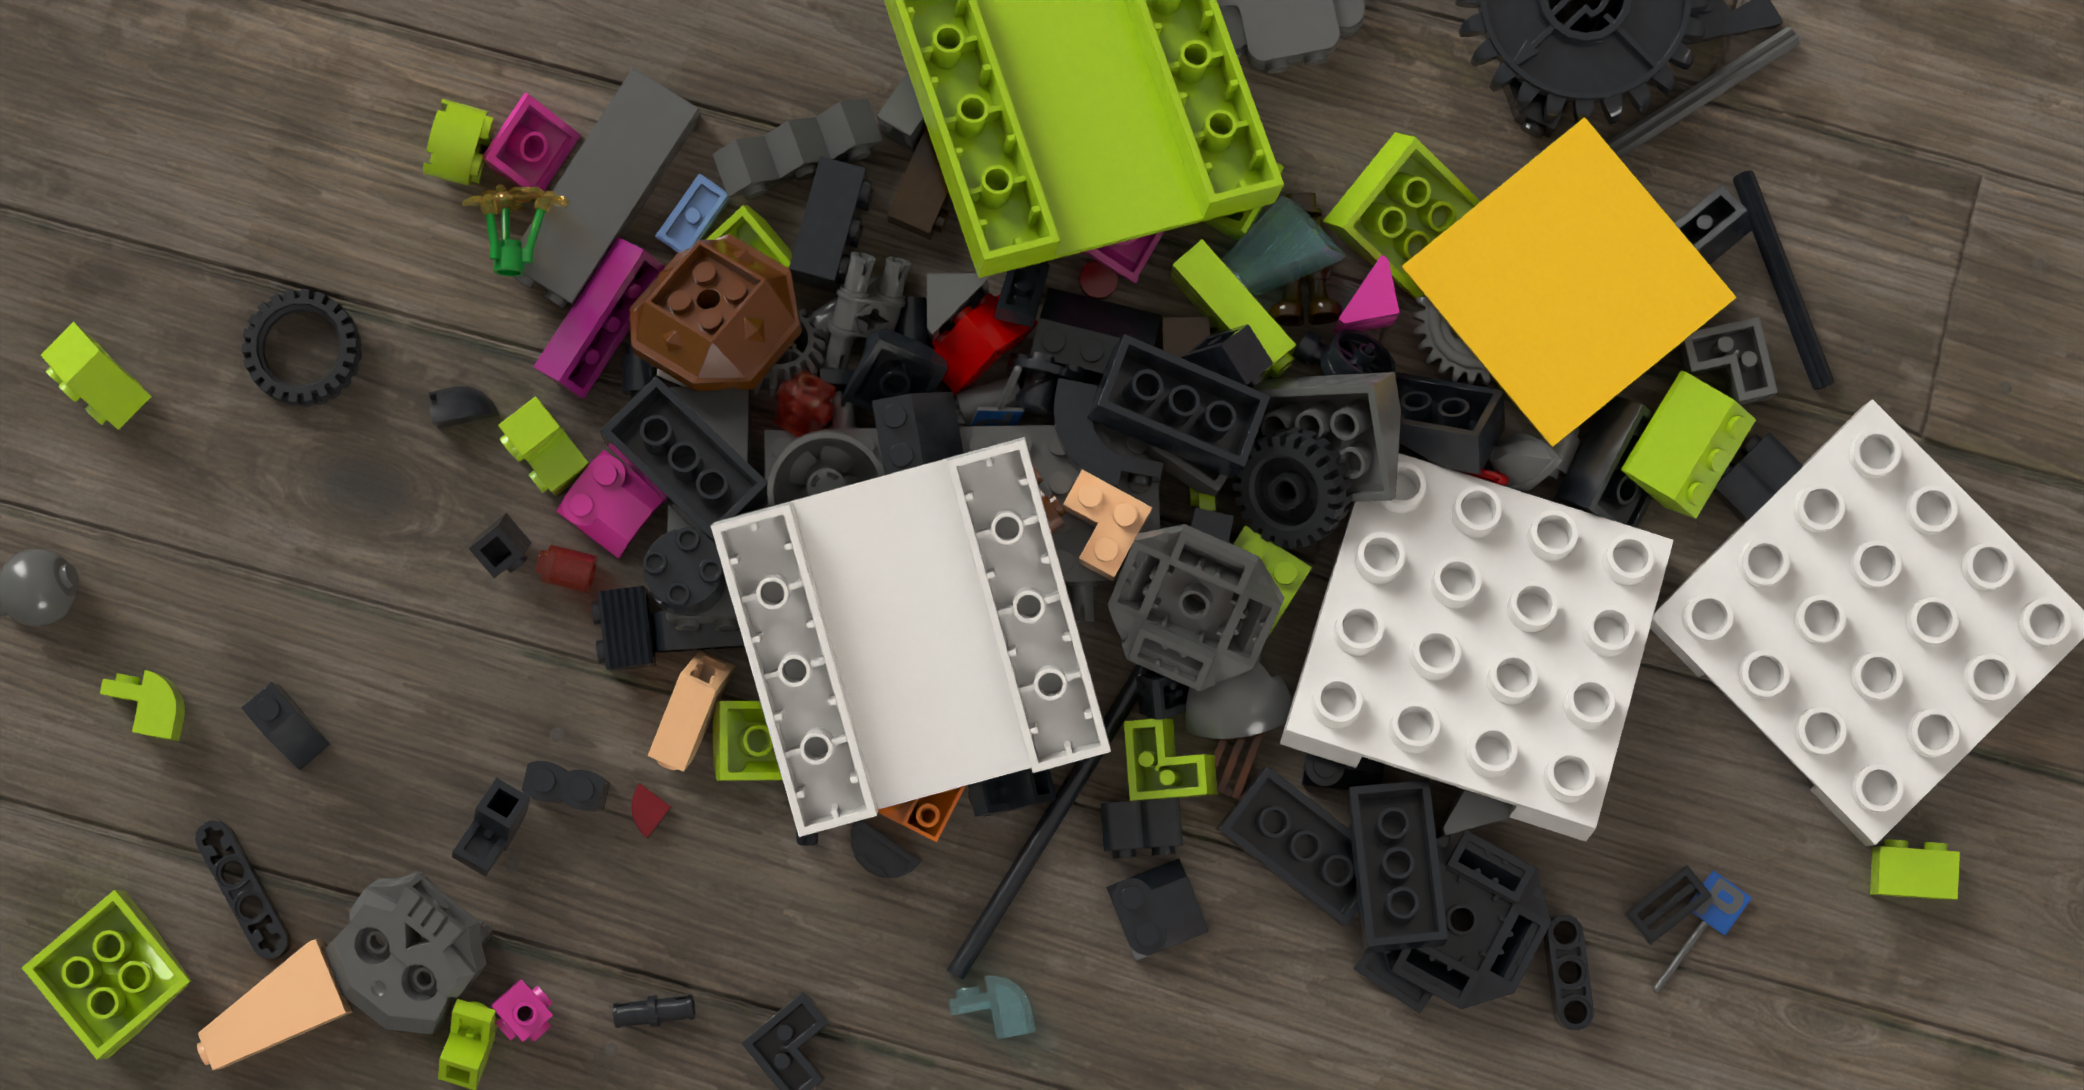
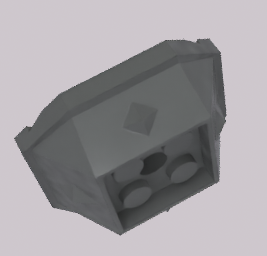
M1183 524L1137 534L1107 606L1122 640L1121 645L1127 660L1193 689L1202 691L1214 686L1216 682L1235 677L1254 668L1285 597L1259 556ZM1190 594L1199 595L1204 601H1197Z

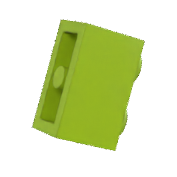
M1884 839V846L1872 847L1870 895L1939 900L1958 899L1960 852L1948 851L1947 843L1924 842V849L1908 848L1909 841Z

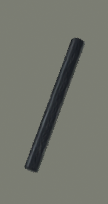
M1752 170L1741 172L1733 178V183L1741 204L1748 210L1753 235L1811 386L1814 390L1826 388L1834 383V379L1755 173Z

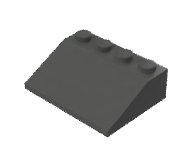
M1395 372L1264 378L1260 383L1252 387L1270 396L1254 443L1262 437L1283 428H1288L1289 430L1295 427L1303 428V433L1311 430L1317 433L1316 441L1325 438L1330 442L1327 448L1329 452L1337 449L1341 454L1336 459L1338 465L1345 462L1348 467V471L1343 474V478H1351L1352 487L1346 490V492L1352 493L1351 502L1392 501L1396 498L1401 408ZM1289 483L1290 488L1295 492L1294 487Z

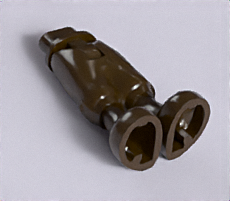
M1311 192L1285 195V210L1281 212L1279 263L1275 268L1279 281L1284 285L1282 301L1270 308L1269 315L1278 325L1301 326L1304 324L1301 283L1302 278L1306 277L1309 285L1308 322L1312 325H1323L1338 321L1342 314V305L1336 300L1329 299L1325 283L1331 276L1333 265L1328 259L1322 212L1316 206V194Z

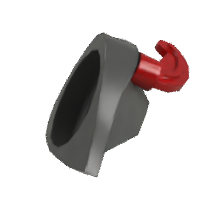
M1515 433L1507 436L1498 446L1494 447L1490 455V471L1482 470L1480 474L1461 473L1527 493L1545 479L1563 461V458L1554 449L1535 437Z

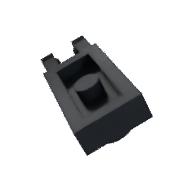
M1049 261L1007 271L996 307L995 319L1033 328L1048 277Z

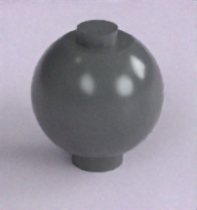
M27 549L15 554L0 570V616L9 615L16 622L31 627L47 626L59 621L70 611L76 599L79 576L75 567L59 554L47 549Z

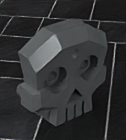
M414 871L408 876L399 878L377 879L364 889L349 911L350 923L325 948L326 955L341 994L383 1028L434 1034L442 1028L456 997L462 995L472 986L486 966L487 962L482 944L490 940L492 936L491 927L487 924L481 928V925L485 922L484 920L476 919L431 884L427 875L422 877L423 872ZM376 935L383 937L384 945L377 942ZM423 971L430 974L431 982L423 978Z

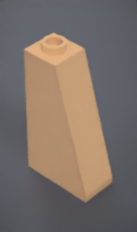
M315 939L305 944L198 1032L201 1042L197 1043V1049L205 1065L210 1064L212 1070L225 1068L352 1013L347 998L341 994L325 952L326 946L323 939Z

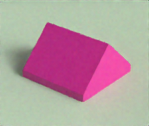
M524 93L483 154V160L491 170L539 199L581 134L531 95Z
M1380 256L1339 317L1333 333L1337 335L1338 332L1345 329L1363 332L1393 326L1400 312L1387 257Z

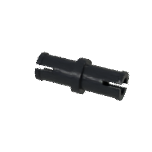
M693 994L658 999L657 995L648 996L647 1000L613 1003V1020L616 1028L649 1023L651 1027H658L661 1025V1022L684 1019L693 1020L696 1016Z

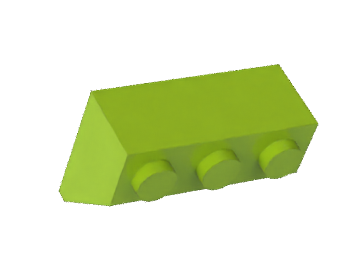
M1681 370L1622 466L1621 471L1663 507L1696 519L1756 419L1734 399Z

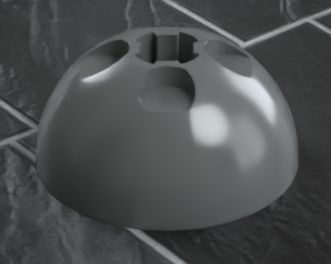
M837 431L808 433L787 445L774 461L767 484L769 507L884 476V472L874 453L855 437ZM827 473H831L837 477H835L834 479V477H832L831 475H827Z

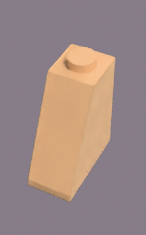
M699 650L678 677L648 753L649 757L656 759L658 764L666 769L685 771L696 755L714 715L716 702L721 700L735 665Z

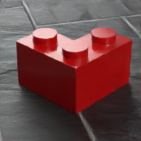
M992 293L987 294L974 306V310L970 306L966 307L952 320L956 326L952 330L950 328L946 329L932 342L935 352L943 357L948 364V370L942 380L955 395L976 382L998 358L1017 347L1038 325L1036 319L1033 328L995 319L1000 294L994 296Z

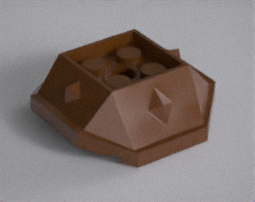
M731 234L714 240H698L691 248L678 252L629 308L631 343L634 354L694 391H718L734 387L737 390L754 389L802 333L791 270Z

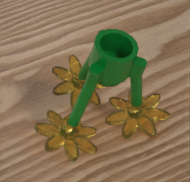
M498 184L496 191L484 190L481 192V196H472L464 200L462 206L481 205L482 215H486L490 241V259L494 260L493 273L500 276L517 277L524 275L525 264L533 263L534 247L545 212L549 213L552 203L567 208V205L570 203L569 200L564 196L556 195L554 191H547L545 193L537 186H517L507 191L504 185ZM536 199L534 208L537 211L526 246L522 248L521 241L510 239V213L513 212V209L523 210L522 203ZM498 212L501 213V240L499 241L494 215Z

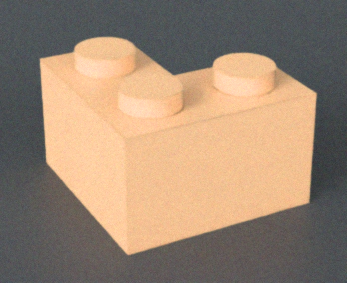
M1082 470L1064 501L1063 508L1066 512L1095 527L1079 557V564L1114 582L1137 534L1142 531L1148 520L1152 507Z

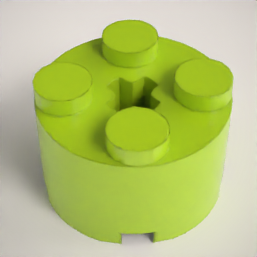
M442 99V110H437L426 152L432 153L429 163L424 162L423 174L470 186L471 182L479 184L485 166L483 154L480 153L482 146L489 147L492 142L495 125L493 124L494 117L489 116V111Z

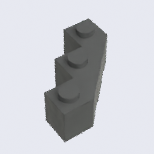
M864 98L840 101L816 117L788 120L764 136L735 139L712 155L728 197L744 195L745 199L749 200L766 194L769 188L791 180L803 181L814 177L820 156L841 162L846 160L856 162L871 155L869 149L881 143L883 139L868 99Z

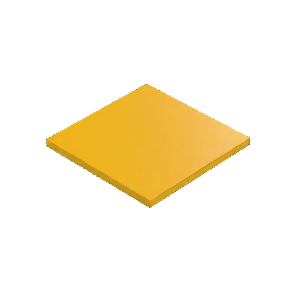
M1585 117L1402 265L1404 272L1551 448L1737 298Z

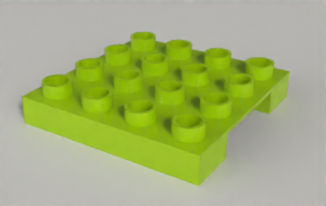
M884 0L978 278L1273 204L1276 202L1284 186L1217 0Z

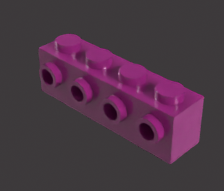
M617 237L533 368L557 385L584 399L631 327L629 308L666 266L645 250Z

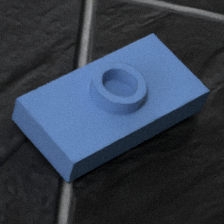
M699 173L657 232L655 238L676 253L691 248L698 240H703L732 197H728L725 190Z

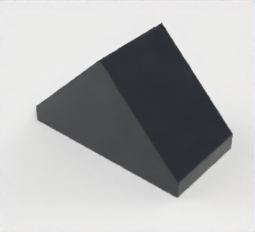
M1156 672L1136 675L1140 714L1155 720H1161L1186 711L1189 686Z

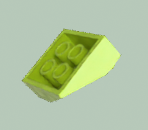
M113 890L22 967L23 971L96 1060L109 1059L148 1025L191 982V979L152 922L124 890Z

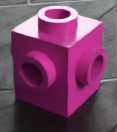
M519 979L490 1005L501 1017L495 1024L510 1041L517 1036L522 1042L528 1037L534 1042L551 1027L547 1020L553 1014L547 1008L553 1004L552 1001L538 986L531 990L522 979ZM522 1006H528L531 1010L530 1017L524 1021L519 1020L517 1016L518 1009Z

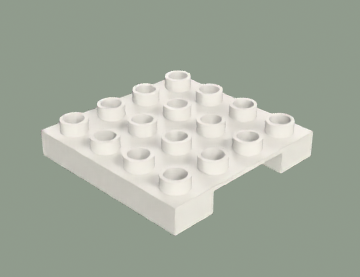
M1872 399L1863 405L1803 464L1802 468L1655 609L1650 629L1698 677L1706 675L1814 784L1810 791L1865 846L1876 845L2084 639V610Z
M1025 437L714 522L711 525L799 837L877 816L878 809L1032 768V772L1035 773L1111 752Z
M1398 453L1396 498L1392 501H1357L1352 503L1280 744L1354 768L1357 767L1361 758L1365 757L1513 805L1510 818L1586 842L1596 829L1673 539Z

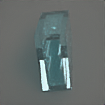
M1281 196L1221 261L1250 293L1261 295L1337 263L1346 255L1297 201Z

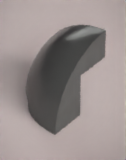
M1260 652L1253 669L1235 677L1216 682L1214 686L1202 691L1189 688L1185 711L1186 733L1212 739H1233L1261 734L1286 723L1293 700L1281 676H1270L1261 665L1260 657L1262 652Z

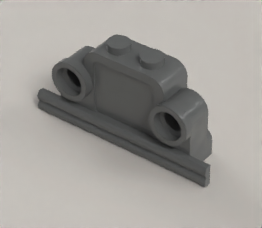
M1217 0L1238 59L1246 54V59L1252 67L1260 70L1266 69L1269 74L1286 71L1290 68L1289 64L1304 62L1305 66H1314L1327 62V57L1335 51L1339 38H1348L1355 35L1361 29L1364 21V0Z

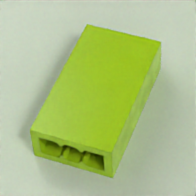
M1203 239L1172 265L1170 279L1204 317H1209L1210 324L1213 327H1217L1218 333L1249 324L1274 363L1262 373L1264 378L1269 376L1278 378L1291 367V362L1294 360L1292 354L1296 344Z

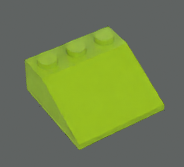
M1395 132L1323 222L1351 249L1373 266L1381 255L1387 257L1393 282L1416 300L1418 297H1423L1424 294L1404 272L1402 265L1481 201L1416 137Z

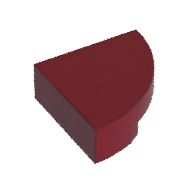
M639 783L632 798V816L639 831L649 839L672 807Z

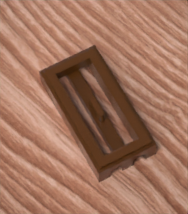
M1264 733L1254 736L1233 790L1228 788L1227 784L1246 737L1236 739L1220 783L1217 784L1218 793L1236 800L1239 799ZM1219 739L1214 752L1216 769L1228 739Z

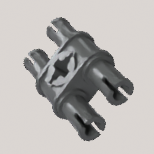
M858 252L851 253L845 282L836 290L838 298L833 317L827 324L831 336L823 365L831 369H838V365H840L839 369L847 370L854 339L864 337L867 340L873 332L881 329L896 331L901 308L906 305L905 296L902 294L908 271L911 267L909 261L896 257L894 262V257H887L880 288L868 290L870 276L876 259L862 252L860 257H858ZM864 345V349H863V353H862L861 359H862V357H863V355H864V353H865V345Z

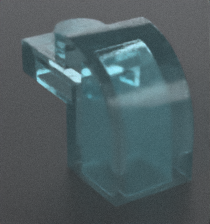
M985 976L986 993L980 994L979 986L955 990L957 998L949 1000L951 1016L991 1008L997 1039L1036 1032L1031 1004L1026 993L1019 985L1007 978Z

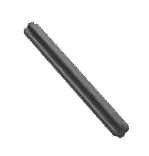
M1791 27L1784 28L1609 139L1606 143L1619 158L1625 156L1795 48L1799 43L1798 36Z

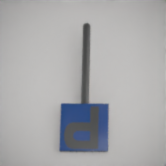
M1020 366L1014 367L997 407H977L969 427L1018 425L1024 410L1022 408L1005 406L1022 371Z
M1713 870L1703 883L1712 894V897L1692 912L1701 919V922L1657 981L1653 991L1659 993L1708 925L1725 936L1752 897ZM1699 892L1695 894L1690 903L1700 895Z

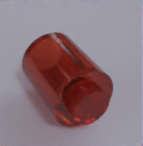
M551 544L548 551L541 550L536 572L542 574L541 581L544 583L589 593L596 573L598 556Z

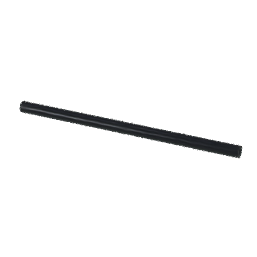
M1137 664L1105 714L1103 721L1110 744L1138 700L1136 675L1152 673L1154 671ZM1104 754L1076 761L1056 793L1057 800L1049 804L948 966L947 971L964 980Z

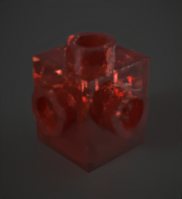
M803 369L792 380H785L778 389L776 399L779 403L774 423L797 437L819 431L830 421L834 414L835 406L832 402L836 387Z

